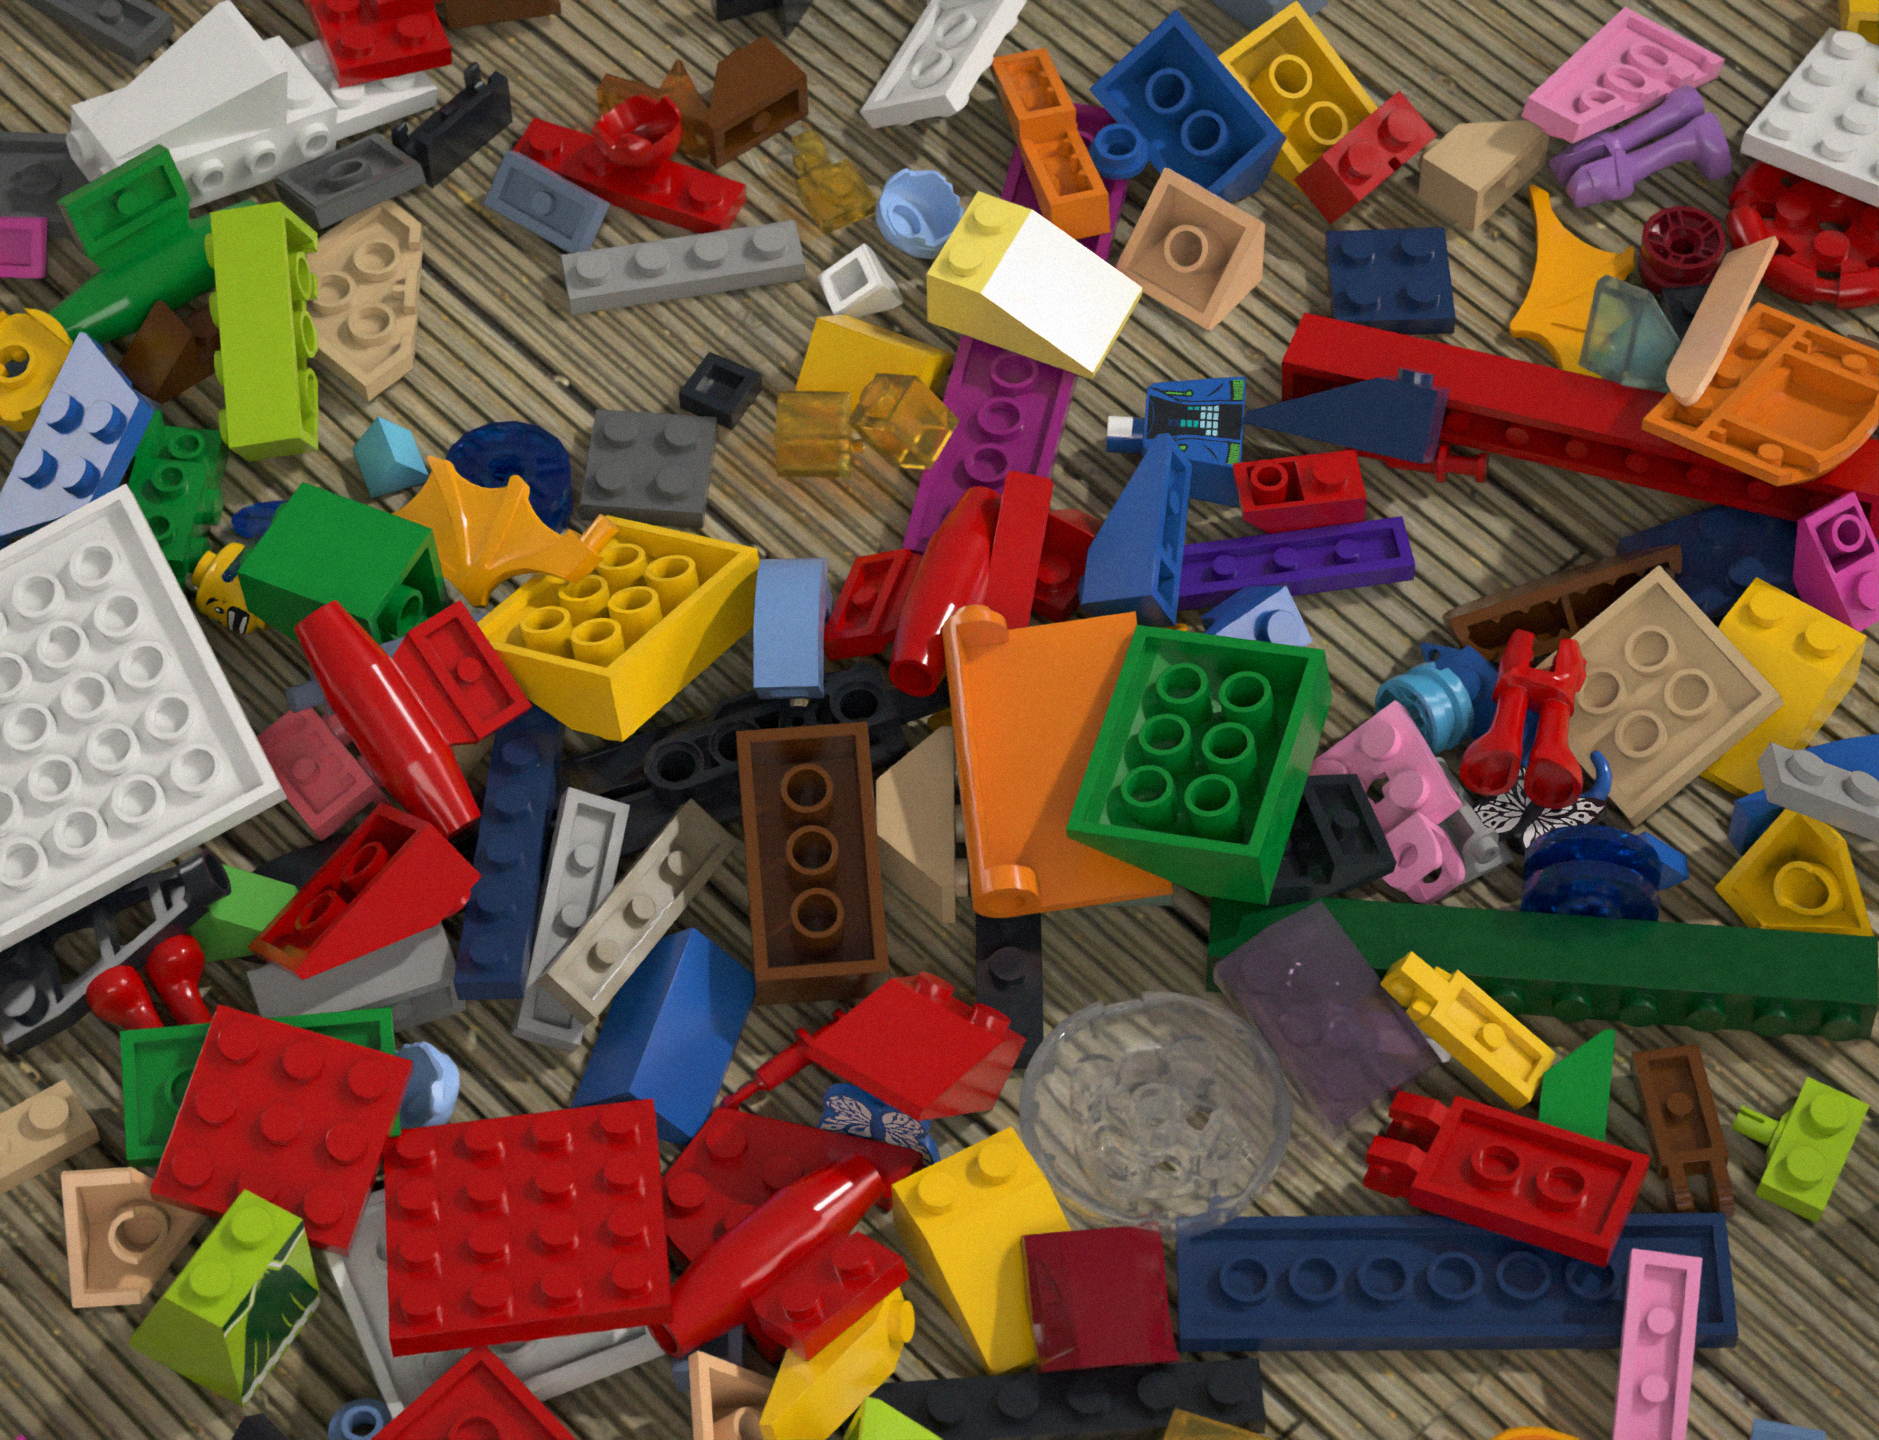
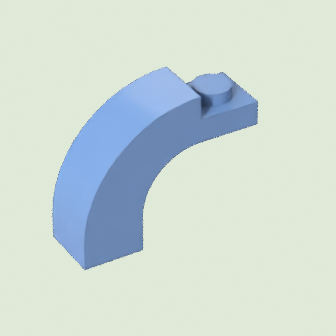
M827 558L762 559L760 561L755 591L753 688L759 699L824 698V622H828L833 611V596L828 586Z

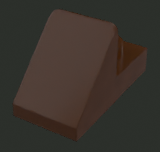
M159 300L153 306L118 365V368L131 381L134 390L162 405L215 373L214 354L216 350H221L220 332L212 320L209 303L182 320L162 300Z

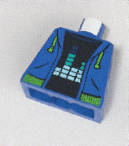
M1225 377L1151 384L1147 387L1145 418L1108 416L1106 452L1142 454L1143 459L1158 434L1169 433L1192 464L1189 498L1227 506H1239L1232 465L1233 463H1241L1246 377Z

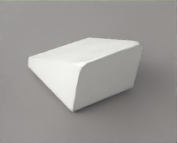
M865 243L817 276L834 316L846 314L854 318H860L893 309L904 303L888 264Z

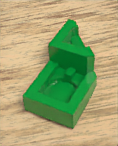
M1603 1030L1543 1073L1537 1121L1603 1142L1605 1141L1616 1030Z

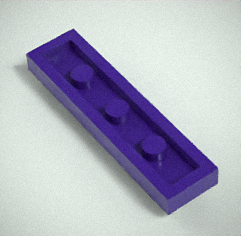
M1403 517L1184 545L1177 612L1216 607L1242 588L1250 586H1287L1291 596L1414 580L1415 561Z

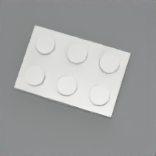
M931 0L860 111L870 127L875 129L895 124L904 126L916 120L936 116L950 117L964 108L969 101L968 94L980 75L992 64L994 60L993 54L1005 35L1017 24V16L1027 0Z

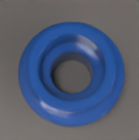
M1111 124L1098 132L1090 145L1089 155L1099 175L1108 179L1124 180L1136 176L1145 168L1148 162V146L1140 133L1132 126Z

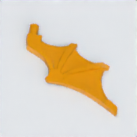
M1530 185L1528 196L1535 227L1536 265L1528 294L1519 311L1510 322V335L1513 338H1528L1541 344L1548 350L1558 369L1602 379L1605 366L1613 353L1623 344L1636 342L1643 330L1641 321H1630L1627 318L1621 301L1624 281L1633 272L1635 267V247L1629 246L1620 254L1603 251L1584 243L1570 233L1557 219L1551 207L1549 193L1535 185Z
M428 455L426 458L432 471L423 488L409 503L392 513L433 530L443 576L462 593L472 607L479 609L487 608L492 592L500 583L514 576L526 573H539L577 584L591 574L604 559L600 552L619 531L618 527L611 520L599 514L582 535L568 529L562 536L546 526L536 515L528 500L530 487L519 475L510 476L508 485L505 487H481L467 481L458 474L453 463L432 455Z

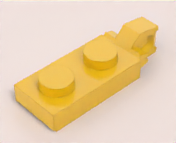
M1413 951L1393 963L1380 985L1401 1006L1408 1008L1406 1014L1413 1022H1417L1416 1025L1516 1111L1530 1103L1542 1082L1543 1073L1550 1068L1556 1058L1555 1052L1459 970L1450 974L1439 967L1433 969Z

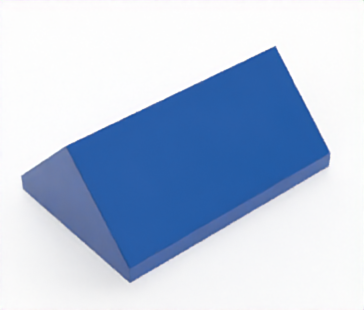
M1177 10L1170 14L1089 88L1118 124L1132 126L1140 133L1148 146V160L1160 174H1162L1164 168H1170L1229 203L1260 190L1287 138Z
M694 927L661 938L616 993L571 1108L654 1098L658 1139L688 1146L708 1121L756 997L754 974Z

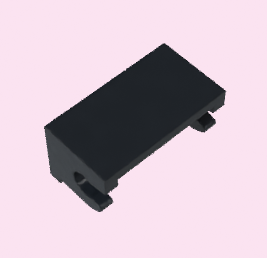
M476 61L464 70L465 88L409 135L407 134L408 128L404 121H401L391 130L392 144L420 163L426 184L432 188L513 122L508 78L495 71L488 77L486 86L480 77L481 69Z

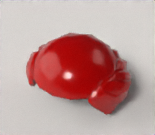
M637 94L626 98L624 103L616 104L615 109L602 114L601 120L597 121L595 127L592 128V136L599 147L600 155L606 162L617 166L623 165L632 169H653L669 160L676 152L683 136L680 122L682 116L676 104L668 96H662L661 100L656 101L645 95Z

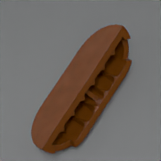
M1676 544L1659 545L1603 558L1467 602L1447 611L1442 615L1449 634L1461 648L1464 649L1469 645L1489 662L1500 663L1507 642L1515 630L1521 629L1535 633L1532 647L1534 652L1533 658L1556 651L1560 638H1572L1639 582L1637 577H1642L1647 568L1653 570L1660 565L1675 581L1676 574H1680L1682 570L1680 545Z

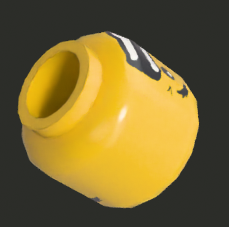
M234 542L226 545L217 555L207 551L196 566L191 578V584L198 587L196 595L197 609L204 616L238 634H250L258 627L267 630L270 627L269 624L248 612L238 579L237 571L240 561L249 547Z

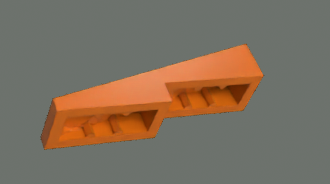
M1046 47L994 57L990 65V71L1043 218L1074 240L1111 233L1108 192L1077 130L1076 109Z

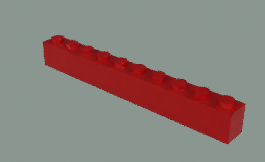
M1305 312L1282 360L1281 402L1377 377H1397L1398 367L1435 374L1433 385L1450 389L1439 440L1794 522H1798L1802 517L1845 493L1854 491L1876 540L1879 541V440L1869 438L1851 457L1832 471L1814 480L1797 485L1775 486L1642 430L1643 418L1668 393Z

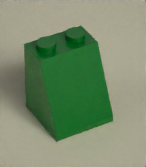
M304 482L300 484L288 502L282 503L273 515L271 526L257 545L245 552L237 571L248 612L298 644L300 642L294 627L312 612L334 600H337L379 645L405 637L408 631L450 606L435 538L431 528Z

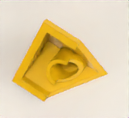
M1785 809L1714 888L1749 928L1874 937L1846 840L1832 825L1789 809Z

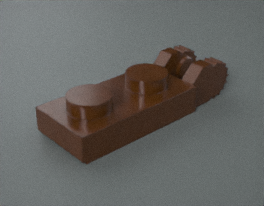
M1692 1044L1632 1052L1629 1066L1659 1179H1665L1666 1199L1671 1213L1694 1212L1693 1197L1691 1192H1689L1686 1176L1706 1173L1707 1191L1714 1213H1725L1726 1218H1732L1735 1215V1201L1727 1170L1729 1155L1699 1045Z

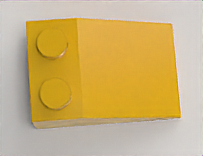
M1297 0L1218 56L1221 62L1287 137L1271 169L1305 196L1306 194L1293 179L1378 109Z
M1757 577L1723 618L1718 629L1780 694L1784 705L1699 774L1740 798L1764 789L1758 760L1771 742L1794 751L1804 750L1856 683L1867 639L1866 635Z
M1012 1126L892 1184L894 1228L989 1376L1015 1374L1036 1363L1032 1331L1026 1307L1020 1236L1072 1231L1046 1177Z

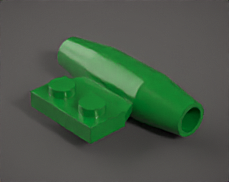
M160 144L155 145L56 201L80 253L102 268L47 313L61 324L73 344L79 332L86 333L100 345L136 333L140 330L151 309L159 300H162L172 311H175L216 287L215 269L210 267L205 252V236L207 233H212L210 213L189 220V202L192 200L168 148ZM247 199L217 211L257 204L253 200Z

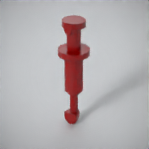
M1441 442L1439 450L1437 449L1435 460L1424 464L1355 449L1357 459L1362 457L1384 460L1388 468L1436 474L1437 483H1446L1448 473L1475 476L1477 483H1485L1489 466L1488 453L1480 452L1474 457L1452 455L1451 443ZM1344 446V450H1353V449H1354V448H1350V447H1345V446Z
M837 1008L832 1012L834 1019L812 1035L802 1027L794 1031L797 1041L754 1071L753 1081L730 1096L728 1094L722 1098L720 1107L740 1111L738 1105L759 1090L771 1092L811 1063L820 1069L822 1065L804 1056L808 1046L846 1015V1013L841 1008Z

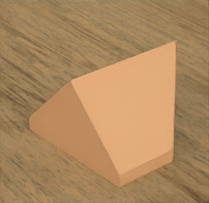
M132 1167L62 1171L60 1176L72 1308L141 1304L145 1296L209 1216L152 1200L150 1189L154 1179Z

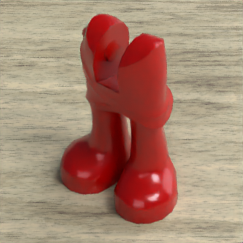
M1517 629L1509 638L1501 657L1498 677L1492 694V701L1497 704L1493 722L1488 732L1471 743L1461 758L1459 777L1468 789L1483 796H1499L1509 792L1518 779L1523 754L1525 719L1527 709H1530L1539 714V719L1525 771V793L1531 801L1547 809H1562L1578 801L1582 792V770L1569 748L1568 732L1569 720L1575 710V694L1581 690L1586 679L1585 665L1587 661L1582 656L1577 640L1560 638L1550 671L1531 668L1534 657L1532 647L1535 633Z
M189 934L176 935L158 944L149 955L147 964L144 966L146 978L157 996L168 1007L179 1026L212 1022V1017L202 1000L198 988L206 963L204 953L195 937ZM118 965L107 969L96 976L87 986V1004L101 1020L119 1025L125 1030L164 1027L143 979L131 966Z

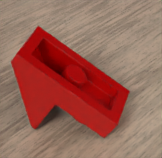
M1078 509L1049 510L1032 611L1055 623L1068 620L1080 604L1078 582L1080 577L1085 575L1088 548L1104 522Z

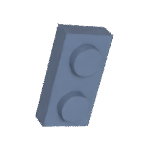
M506 151L483 203L569 253L590 251L610 203L525 155L514 151Z

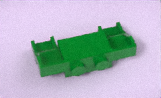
M154 410L155 412L125 473L131 474L128 487L134 494L190 605L195 586L191 584L192 575L203 555L210 551V542L207 538L210 526H218L221 520L223 495L220 487L229 457L228 445L223 442L219 430L165 426L161 410Z

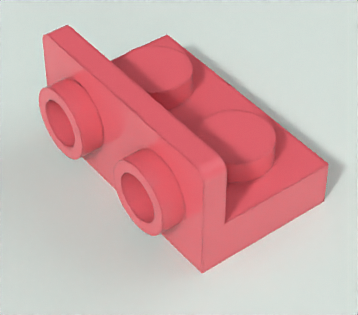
M313 708L293 713L290 709L257 736L287 796V800L322 842L372 801L376 806L382 802L394 807L380 790L383 785L361 754L355 759L345 748L353 740L335 714L329 716L328 713H325L320 717Z

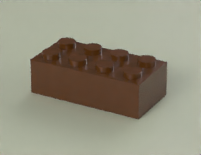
M855 722L736 731L756 1006L867 998L889 980L890 972L868 723Z

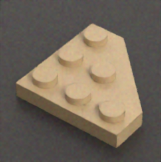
M391 199L347 217L318 238V252L306 254L310 273H315L318 278V299L306 301V310L309 312L313 324L318 331V352H316L314 358L368 402L414 369L424 239L421 223Z

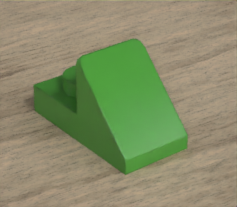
M222 864L230 880L231 894L209 906L210 911L183 934L195 937L203 950L206 962L255 955L248 948L249 944L297 894V887Z

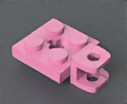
M1395 700L1312 762L1308 776L1357 774L1366 794L1374 780L1377 778L1381 780L1388 776L1389 781L1382 787L1385 797L1378 803L1368 798L1397 862L1394 872L1382 878L1396 890L1405 892L1418 904L1432 905L1461 884L1465 878V867L1458 850L1447 831L1438 825L1463 807V804L1407 708ZM1441 866L1439 878L1433 883H1425L1423 877Z

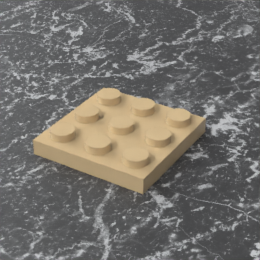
M1660 565L1571 638L1579 642L1582 656L1586 659L1587 663L1585 665L1586 679L1581 690L1575 694V710L1569 720V748L1583 771L1593 782L1596 779V770L1590 760V754L1593 751L1602 753L1609 762L1612 773L1611 791L1607 797L1634 828L1784 705L1780 694ZM1557 650L1540 663L1536 669L1550 671L1552 660Z

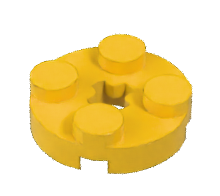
M23 308L27 314L17 313L7 316L5 311L0 312V425L7 426L15 432H24L32 429L41 411L42 404L48 397L73 346L71 338L61 324L49 314L37 309ZM27 357L30 358L26 365L27 368L22 374L7 378L9 372L5 366L9 361L14 359L16 362L21 363Z

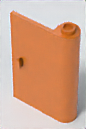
M968 605L956 610L954 615L943 623L942 635L973 909L978 914L991 918H1008L1173 894L1172 882L1067 837L1065 830L1136 625H1138L1136 611L1008 630L1006 620L1001 614L991 611L989 607L984 605Z

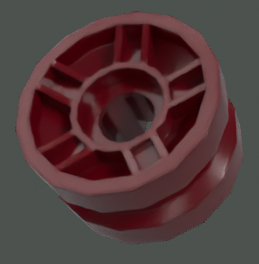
M1685 206L1662 209L1652 215L1643 227L1639 251L1638 273L1642 282L1658 295H1662V289L1711 284L1722 263L1725 251L1726 234L1720 222L1707 212Z

